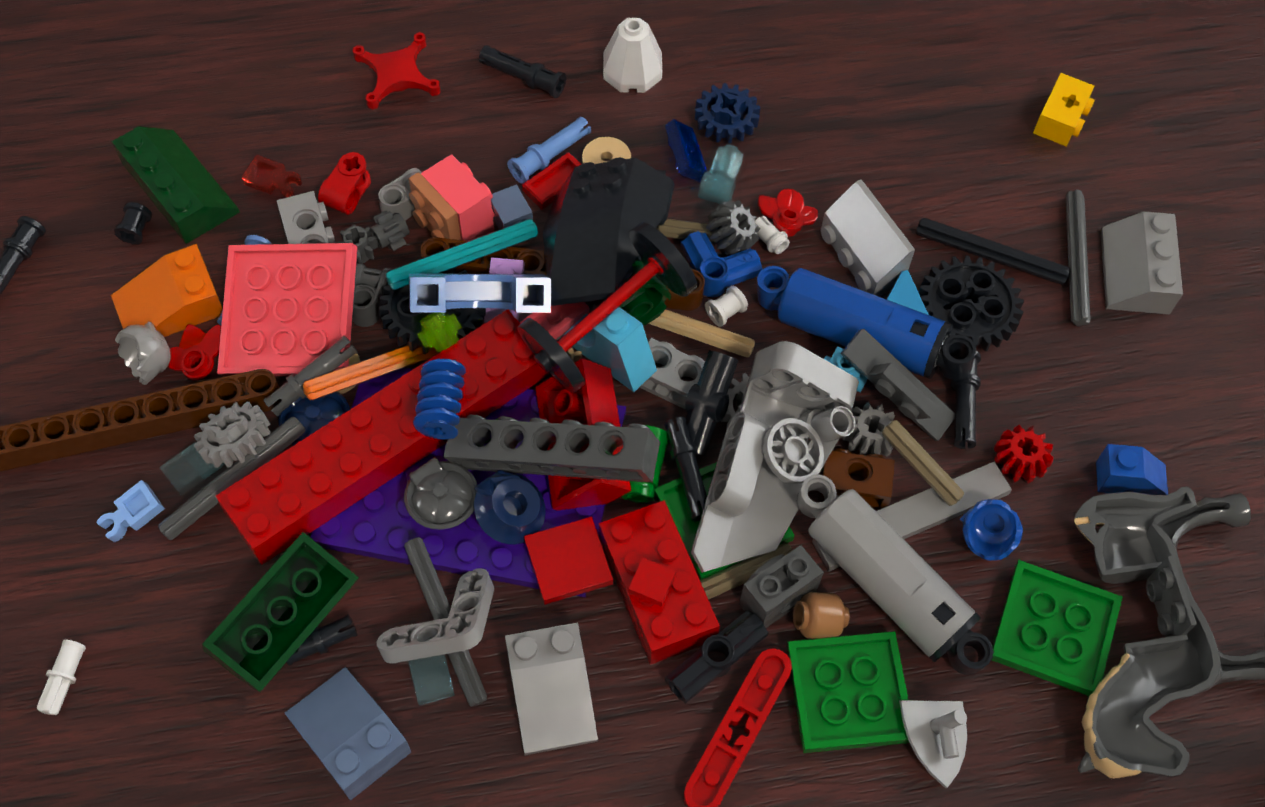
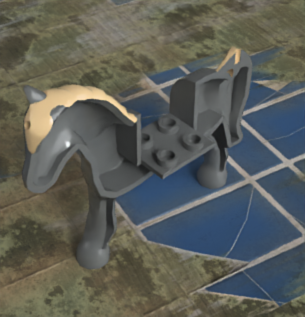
M1187 486L1181 487L1176 492L1168 495H1149L1136 492L1109 493L1093 496L1083 503L1074 518L1075 525L1080 533L1095 546L1094 556L1101 580L1111 584L1147 580L1146 591L1149 599L1154 602L1158 613V628L1161 634L1166 636V638L1124 644L1125 654L1121 657L1120 663L1109 671L1106 677L1098 683L1095 691L1089 696L1086 712L1081 722L1085 731L1084 748L1086 753L1077 768L1080 773L1095 768L1112 779L1133 776L1139 773L1164 777L1181 775L1188 766L1190 754L1181 742L1160 731L1149 717L1169 702L1192 697L1218 684L1241 680H1265V650H1257L1246 655H1227L1218 650L1206 618L1188 587L1177 554V545L1180 538L1196 527L1214 522H1221L1232 528L1248 525L1251 519V509L1247 498L1242 493L1229 494L1222 498L1204 497L1197 502L1194 492ZM1096 525L1102 526L1098 533L1095 530Z

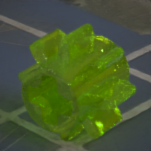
M431 313L420 321L422 331L417 333L425 348L428 346L432 348L434 346L436 351L440 352L451 347L459 340L456 334L458 333L457 330L462 328L454 313L451 315L449 313L446 315L444 313Z

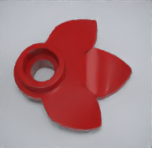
M794 189L781 190L777 198L760 195L758 198V206L761 213L771 218L774 226L779 231L786 232L788 237L796 235L802 229V226L814 224L818 218V210L810 206H804V198Z
M188 324L182 335L179 347L170 348L171 359L168 367L175 371H182L191 380L205 378L212 371L214 358L219 354L221 325H215L205 333L200 328Z

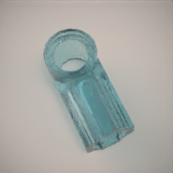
M727 144L724 147L718 148L710 171H706L702 178L698 198L718 204L731 201L736 185L735 179L739 173L744 155L737 147Z

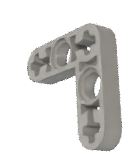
M479 568L468 571L460 577L448 618L395 627L380 635L376 646L384 661L387 663H399L465 651L476 646L483 637L494 593V584L488 571Z

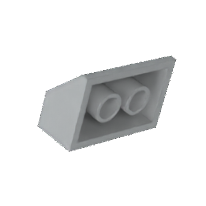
M862 179L856 181L824 213L821 235L827 244H831L835 249L840 263L844 267H848L854 275L860 290L876 296H881L891 291L901 272L909 269L915 249Z
M1143 211L1103 226L1100 232L1106 309L1170 315L1183 295L1175 214Z

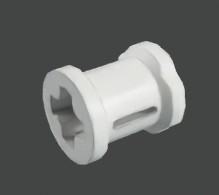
M734 285L728 287L726 293L716 300L710 299L705 303V309L709 318L719 327L725 325L727 319L737 312H745L748 306L744 294Z

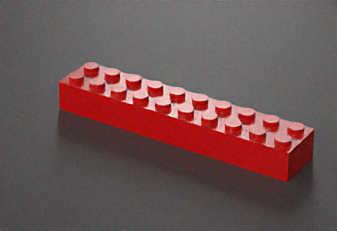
M508 309L215 495L224 513L261 565L290 547L302 532L306 535L310 534L447 443V440L434 439L423 435L416 430L413 423L416 416L415 407L418 403L417 394L420 390L419 381L422 377L421 368L428 361L450 359L461 363L466 368V373L464 376H461L465 380V385L460 388L463 391V398L458 401L462 406L461 411L456 413L459 418H467V415H478L485 418L549 375V372H545L534 359V354L518 332L517 327L520 325V322Z

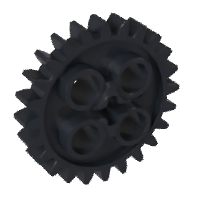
M969 256L965 257L963 263H960L956 257H953L950 265L942 260L938 269L932 267L929 275L924 276L918 291L928 314L952 323L953 328L950 336H967L975 343L976 347L980 345L984 351H988L991 343L998 348L1003 339L1008 341L1012 333L1016 331L1024 312L1021 310L1024 300L1018 298L1021 289L1011 288L1015 279H1004L1005 269H1001L998 272L994 271V262H991L987 267L983 266L981 257L978 258L976 264L971 263Z
M456 267L439 274H457ZM463 270L458 274H467V270ZM409 285L396 290H392L390 286H384V295L379 297L380 319H382L383 329H388L389 338L397 337L399 346L409 342L410 351L412 352L418 346H421L423 354H427L430 348H435L436 353H440L443 346H451L482 326L484 316H486V308L446 309V313H410Z

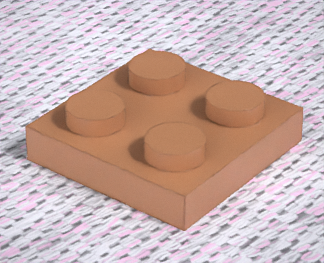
M420 172L408 178L411 189L409 198L415 209L412 214L419 226L422 228L426 226L431 232L432 238L461 240L457 212Z

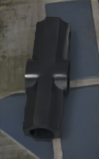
M711 350L708 352L698 384H694L690 388L685 401V410L687 411L686 425L691 443L696 445L698 454L706 456L716 424L721 422L729 407V395L727 392L738 363L736 358Z
M747 610L720 633L707 638L698 651L665 677V681L676 697L686 704L717 677L726 675L731 666L766 638L769 632L765 628L763 621L755 613ZM714 650L721 651L725 654L726 660L715 662L709 658L708 653Z

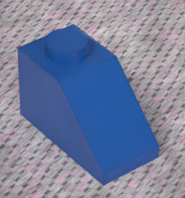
M1108 444L1096 461L1098 492H1136L1149 495H1168L1166 464L1143 447Z

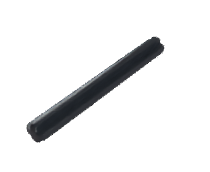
M921 218L916 229V234L1061 285L1066 282L1070 272L1067 266L927 218Z

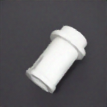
M765 216L758 217L755 220V224L761 228L757 235L767 245V250L771 253H782L790 243L787 233L779 231Z

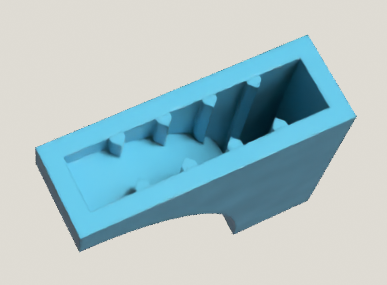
M620 307L614 310L573 346L574 349L581 351L582 355L592 362L611 368L612 377L633 392L657 371L642 323ZM585 314V315H584L580 320H578L568 331H570L575 325H577V324H578L582 319H584L588 314Z

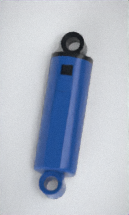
M778 266L766 267L758 274L757 299L759 304L767 310H778V319L784 324L844 347L847 346L858 330L865 329L910 372L928 379H932L938 366L940 372L951 380H962L968 377L972 371L977 350L975 343L964 335L950 336L953 328L952 323L803 268L796 269L790 278L786 270ZM952 356H960L963 359H955Z

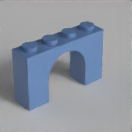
M409 274L410 313H446V309L499 308L511 309L516 313H551V278L543 274Z

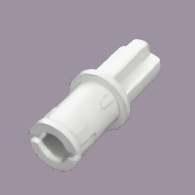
M72 640L62 641L61 649L52 670H47L46 676L49 678L38 702V711L47 715H57L59 713L70 684H75L76 682L74 674L82 654L85 652V645Z

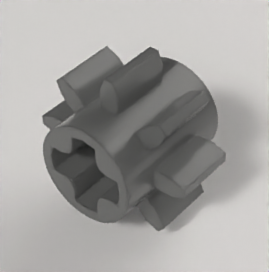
M384 211L373 217L376 225L370 227L372 236L376 237L378 246L381 249L388 246L389 250L395 251L406 245L403 237L409 235L410 232L405 220L399 213L392 216L390 211Z
M353 225L346 231L340 232L342 241L337 243H353L357 246L356 264L374 259L372 249L378 248L376 237L371 235L369 227L364 229Z

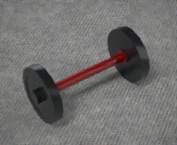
M640 222L629 231L630 240L646 265L558 341L532 318H527L517 327L520 336L534 354V359L545 372H549L571 393H576L585 385V379L566 352L650 279L656 276L667 288L681 297L688 296L697 288V280L685 258L659 230L649 223Z

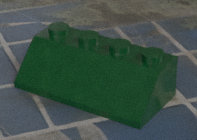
M138 126L112 141L123 166L185 244L240 213L239 208L174 130Z
M302 532L202 644L203 651L232 675L260 693L356 583L359 577Z

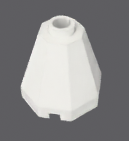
M626 18L617 26L603 52V79L619 92H629V89H637V93H645L662 80L661 49L649 24L641 18Z

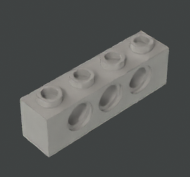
M314 191L276 200L288 244L336 243L331 226L325 228L323 221L329 220L324 201L317 203Z

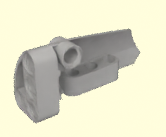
M778 342L756 353L740 411L731 419L726 430L691 553L701 572L776 551L799 509L796 500L803 483L782 482L772 472L764 454H762L765 435L772 425L783 419L796 418L808 423L817 432L822 441L824 449L823 468L838 440L849 436L855 429V418L851 411L859 384L856 377L792 342ZM791 426L796 432V436L805 434L801 429ZM776 431V433H775V435H774V437H773V441H777V440H778V439H777V431ZM812 446L811 450L809 451V455H811L813 461L815 462V450L814 446ZM772 447L774 452L780 453L778 448ZM782 458L776 459L778 465L783 460ZM786 464V472L788 473L790 465ZM797 470L794 476H806L807 474Z

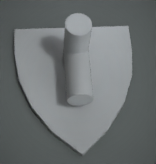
M899 701L906 735L916 757L932 777L943 787L948 788L959 773L966 752L967 715L964 712L963 701Z

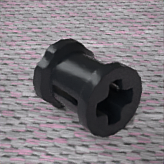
M128 202L124 205V216L121 223L115 226V236L123 242L134 245L140 244L143 240L142 231L147 222L151 221L153 214L144 205Z

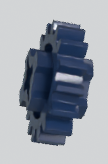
M723 83L722 89H718L715 85L711 86V93L703 91L701 99L696 101L695 120L698 121L697 128L699 130L706 129L705 137L707 138L715 135L716 142L718 143L722 138H726L728 144H732L734 137H737L739 141H744V133L751 136L754 127H758L760 106L756 105V96L749 98V90L745 89L740 92L738 91L739 85L737 84L733 86V89H729L726 83Z

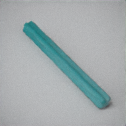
M528 219L395 268L386 273L387 282L392 290L409 285V274H439L535 238L538 235L537 226L532 219Z

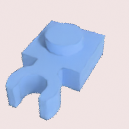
M140 480L114 501L118 510L114 513L103 514L97 520V524L107 529L114 523L113 529L105 536L111 541L116 542L124 537L127 527L130 526L137 531L165 508L150 486L143 480Z

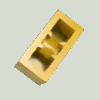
M1060 73L1033 134L1067 147L1071 136L1078 138L1085 123V120L1080 119L1081 115L1088 116L1095 99L1090 98L1094 85Z

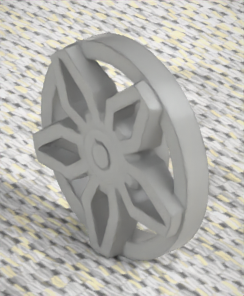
M796 418L783 419L772 425L765 435L762 454H764L769 468L782 482L803 483L806 478L817 475L821 470L824 461L823 444L817 432L808 423ZM791 426L801 429L805 434L796 436V432ZM776 431H777V439H778V440H777V441H773V437H774V435H775V433H776ZM812 446H814L815 450V462L813 461L811 455H809V451L811 450ZM772 447L778 448L780 453L774 452ZM782 458L783 460L778 465L776 459ZM786 464L790 465L788 473L786 472ZM797 470L807 474L806 476H794Z

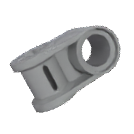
M418 168L409 169L402 176L380 189L378 196L381 213L390 211L392 216L399 213L405 221L413 216L412 212L415 209L409 198L411 189L408 178L418 172L421 174L422 172Z

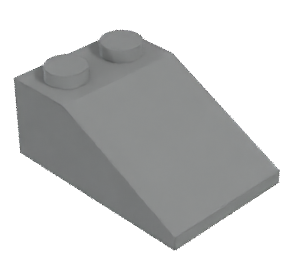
M578 622L505 635L524 754L530 755L598 742Z

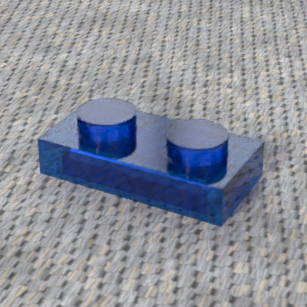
M672 119L665 125L669 137L668 144L673 150L676 159V168L682 176L702 182L709 174L695 132L692 127Z

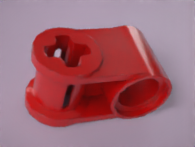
M356 152L343 155L329 177L322 183L318 193V201H324L325 206L344 214L350 215L353 213L359 200L371 184V176L366 170L367 165L364 156Z

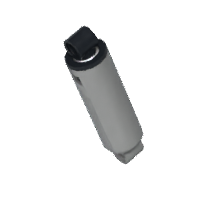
M818 474L806 478L799 490L796 501L801 513L807 517L816 518L808 529L809 535L934 663L947 652L950 664L960 674L972 675L989 665L994 653L991 642L983 634L970 630L981 617L854 489H849L838 496L834 483L828 477ZM812 490L819 491L823 494L825 501L820 503L812 501L808 496V492ZM964 646H971L977 651V662H971L965 657L963 652Z

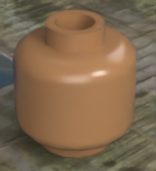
M809 592L800 601L796 602L793 609L794 626L807 639L839 637L843 629L849 624V610L844 606L841 598L834 593Z

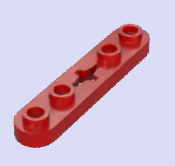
M775 648L767 649L757 657L686 784L684 790V803L686 807L720 806L789 679L792 664L788 655L782 650ZM744 715H748L749 718L746 721L744 731L749 735L747 737L740 735L733 747L728 746L733 732L729 725L737 726Z

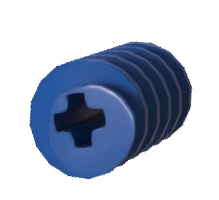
M435 359L428 361L421 368L422 377L419 381L420 390L417 394L418 403L415 407L416 416L413 423L416 430L423 435L441 440L454 439L458 435V429L454 426L460 423V418L456 413H459L462 408L461 403L458 401L463 398V391L460 388L465 385V380L461 376H464L466 373V368L461 363L450 359Z

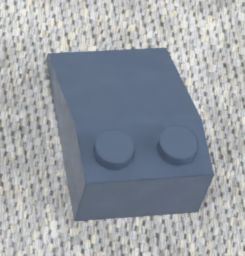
M346 667L285 712L287 718L350 801L411 753V749L403 735Z

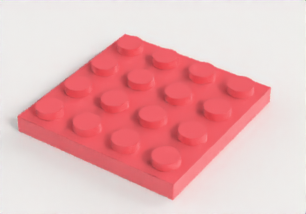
M353 243L228 245L217 374L230 376L257 369H266L272 372L274 376H290L291 374L295 376L340 340L343 335L351 343L357 246ZM350 343L342 348L340 352L342 353L349 348ZM349 359L335 370L349 366Z

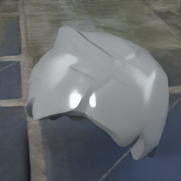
M150 321L145 325L127 326L117 334L115 341L120 344L118 355L125 360V365L131 368L133 376L136 378L140 377L139 382L143 385H147L169 365L171 359L169 345L164 336L155 329L154 324Z

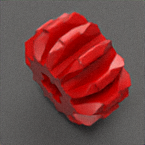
M1020 424L1015 426L1013 431L1008 429L1004 431L1000 440L994 446V452L997 453L994 458L995 463L1003 465L1001 473L1003 475L1009 472L1013 474L1014 482L1019 481L1020 477H1023L1028 484L1033 482L1035 477L1039 479L1043 477L1047 472V468L1051 466L1054 457L1051 455L1053 444L1044 442L1046 433L1035 434L1034 426L1029 427L1025 431Z

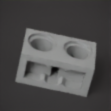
M651 338L648 343L654 362L664 366L657 368V371L639 388L685 409L687 394L694 384H698L705 361L696 355H687L677 350L668 342H659ZM690 377L694 380L687 382L683 381L681 378Z

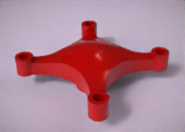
M416 33L414 41L408 47L389 53H369L361 45L353 48L355 61L365 63L377 75V84L374 91L366 95V103L369 109H377L384 97L394 91H404L407 88L421 89L429 92L432 96L440 94L439 81L437 79H427L416 66L419 52L427 46L424 33Z

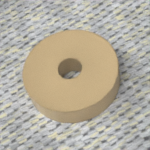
M600 137L586 145L582 154V164L587 162L594 164L609 162L604 161V159L612 160L618 157L629 159L631 158V152L628 146L617 138Z

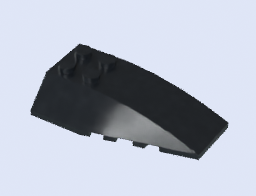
M618 157L609 162L598 164L587 162L573 169L555 196L542 231L546 275L551 278V306L607 299L627 282L633 272L632 264L641 260L630 240L629 231L643 221L655 228L665 223L675 187L672 179L637 158L624 159Z

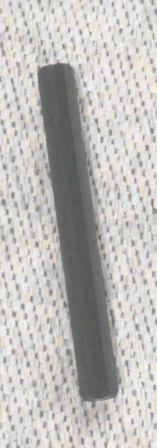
M1081 190L1069 191L1066 194L1068 265L1070 269L1071 321L1074 326L1080 327L1088 325L1091 317L1085 199Z
M290 417L264 439L266 442L264 446H256L257 454L255 456L247 454L243 463L237 460L231 467L227 468L159 523V530L169 540L176 538L219 503L215 495L272 460L305 433L304 426L296 417Z
M418 537L407 541L404 547L433 619L448 618L451 607L423 539ZM469 651L449 653V658L468 704L472 707L485 702L487 694Z

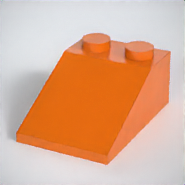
M197 244L164 255L111 295L123 329L130 325H145L150 321L154 324L155 329L164 337L185 330L188 324L196 326L220 317L223 310Z

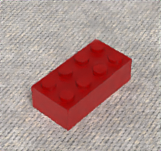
M665 500L599 523V539L650 665L702 646L707 638L718 634L720 625ZM642 557L676 570V576L662 607L628 593V588Z

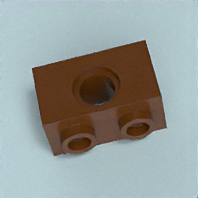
M835 449L829 455L821 469L820 475L832 480L838 496L849 489H854L874 510H880L887 507L892 498L895 460L885 459L884 456L878 454L865 456L851 454L850 451L845 449ZM857 474L863 478V481H855L849 475ZM819 492L818 501L823 502L825 501L824 496Z

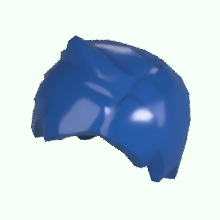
M987 499L977 502L960 519L963 524V536L967 546L974 554L985 560H1001L1007 557L1018 547L1023 536V526L1017 513L1002 500Z

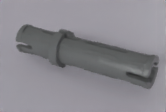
M343 335L340 340L303 368L298 374L288 376L286 378L287 382L263 399L265 404L269 408L277 400L281 399L282 401L271 410L276 416H279L281 412L298 398L304 399L306 397L303 391V383L305 381L332 372L354 354H357V349L352 344L341 353L340 350L350 343V340Z

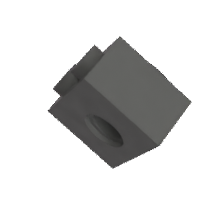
M800 545L787 555L780 554L759 567L744 584L739 605L744 611L749 610L755 613L763 621L765 628H767L793 610L796 602L800 601L805 594L817 592L824 572Z

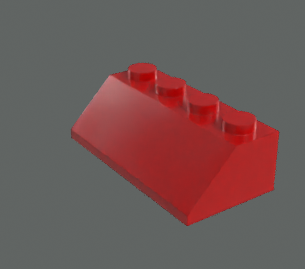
M581 358L575 362V365L584 377L585 385L576 393L568 391L553 376L535 387L540 419L562 424L563 420H574L582 425L608 422L616 427H621L611 368ZM556 442L550 444L547 451L552 449ZM589 444L584 445L579 453L585 451ZM623 445L617 447L613 451L612 455L619 453L622 450ZM548 475L552 508L557 511L608 504L631 491L630 481Z

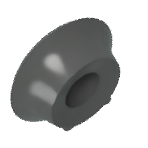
M434 457L409 474L410 479L405 488L404 502L409 515L420 525L431 529H449L463 523L474 512L476 496L474 487L478 484L471 472L465 467L448 461H439Z

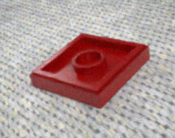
M592 516L524 536L544 605L613 585V578Z

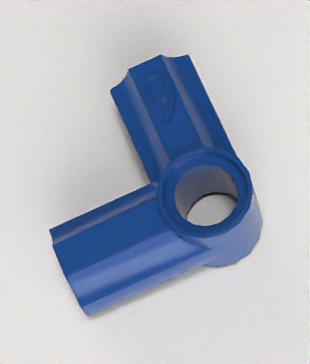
M697 231L689 234L686 239L681 241V249L691 268L700 272L704 277V295L707 297H719L727 287L757 277L763 269L759 255L756 250L751 248L720 258L706 233Z

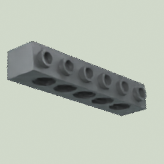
M467 415V418H460V423L454 426L458 429V435L454 439L447 440L443 457L450 463L459 464L467 470L494 472L502 470L508 473L653 483L660 441L649 427L636 423L629 424L628 427H616L608 422L582 425L574 420H563L562 424L550 423L540 418H531L529 422H524L506 416L498 417V420H488L478 415ZM491 438L490 442L484 446L486 441ZM521 440H523L522 444L519 447L515 448L516 445ZM556 442L554 447L547 451L549 445ZM589 444L585 451L579 453L584 445ZM623 445V448L619 453L612 455L613 451L617 447Z

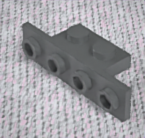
M865 329L858 330L841 352V355L873 383L881 394L888 397L899 408L901 413L913 420L934 441H939L955 419V413Z

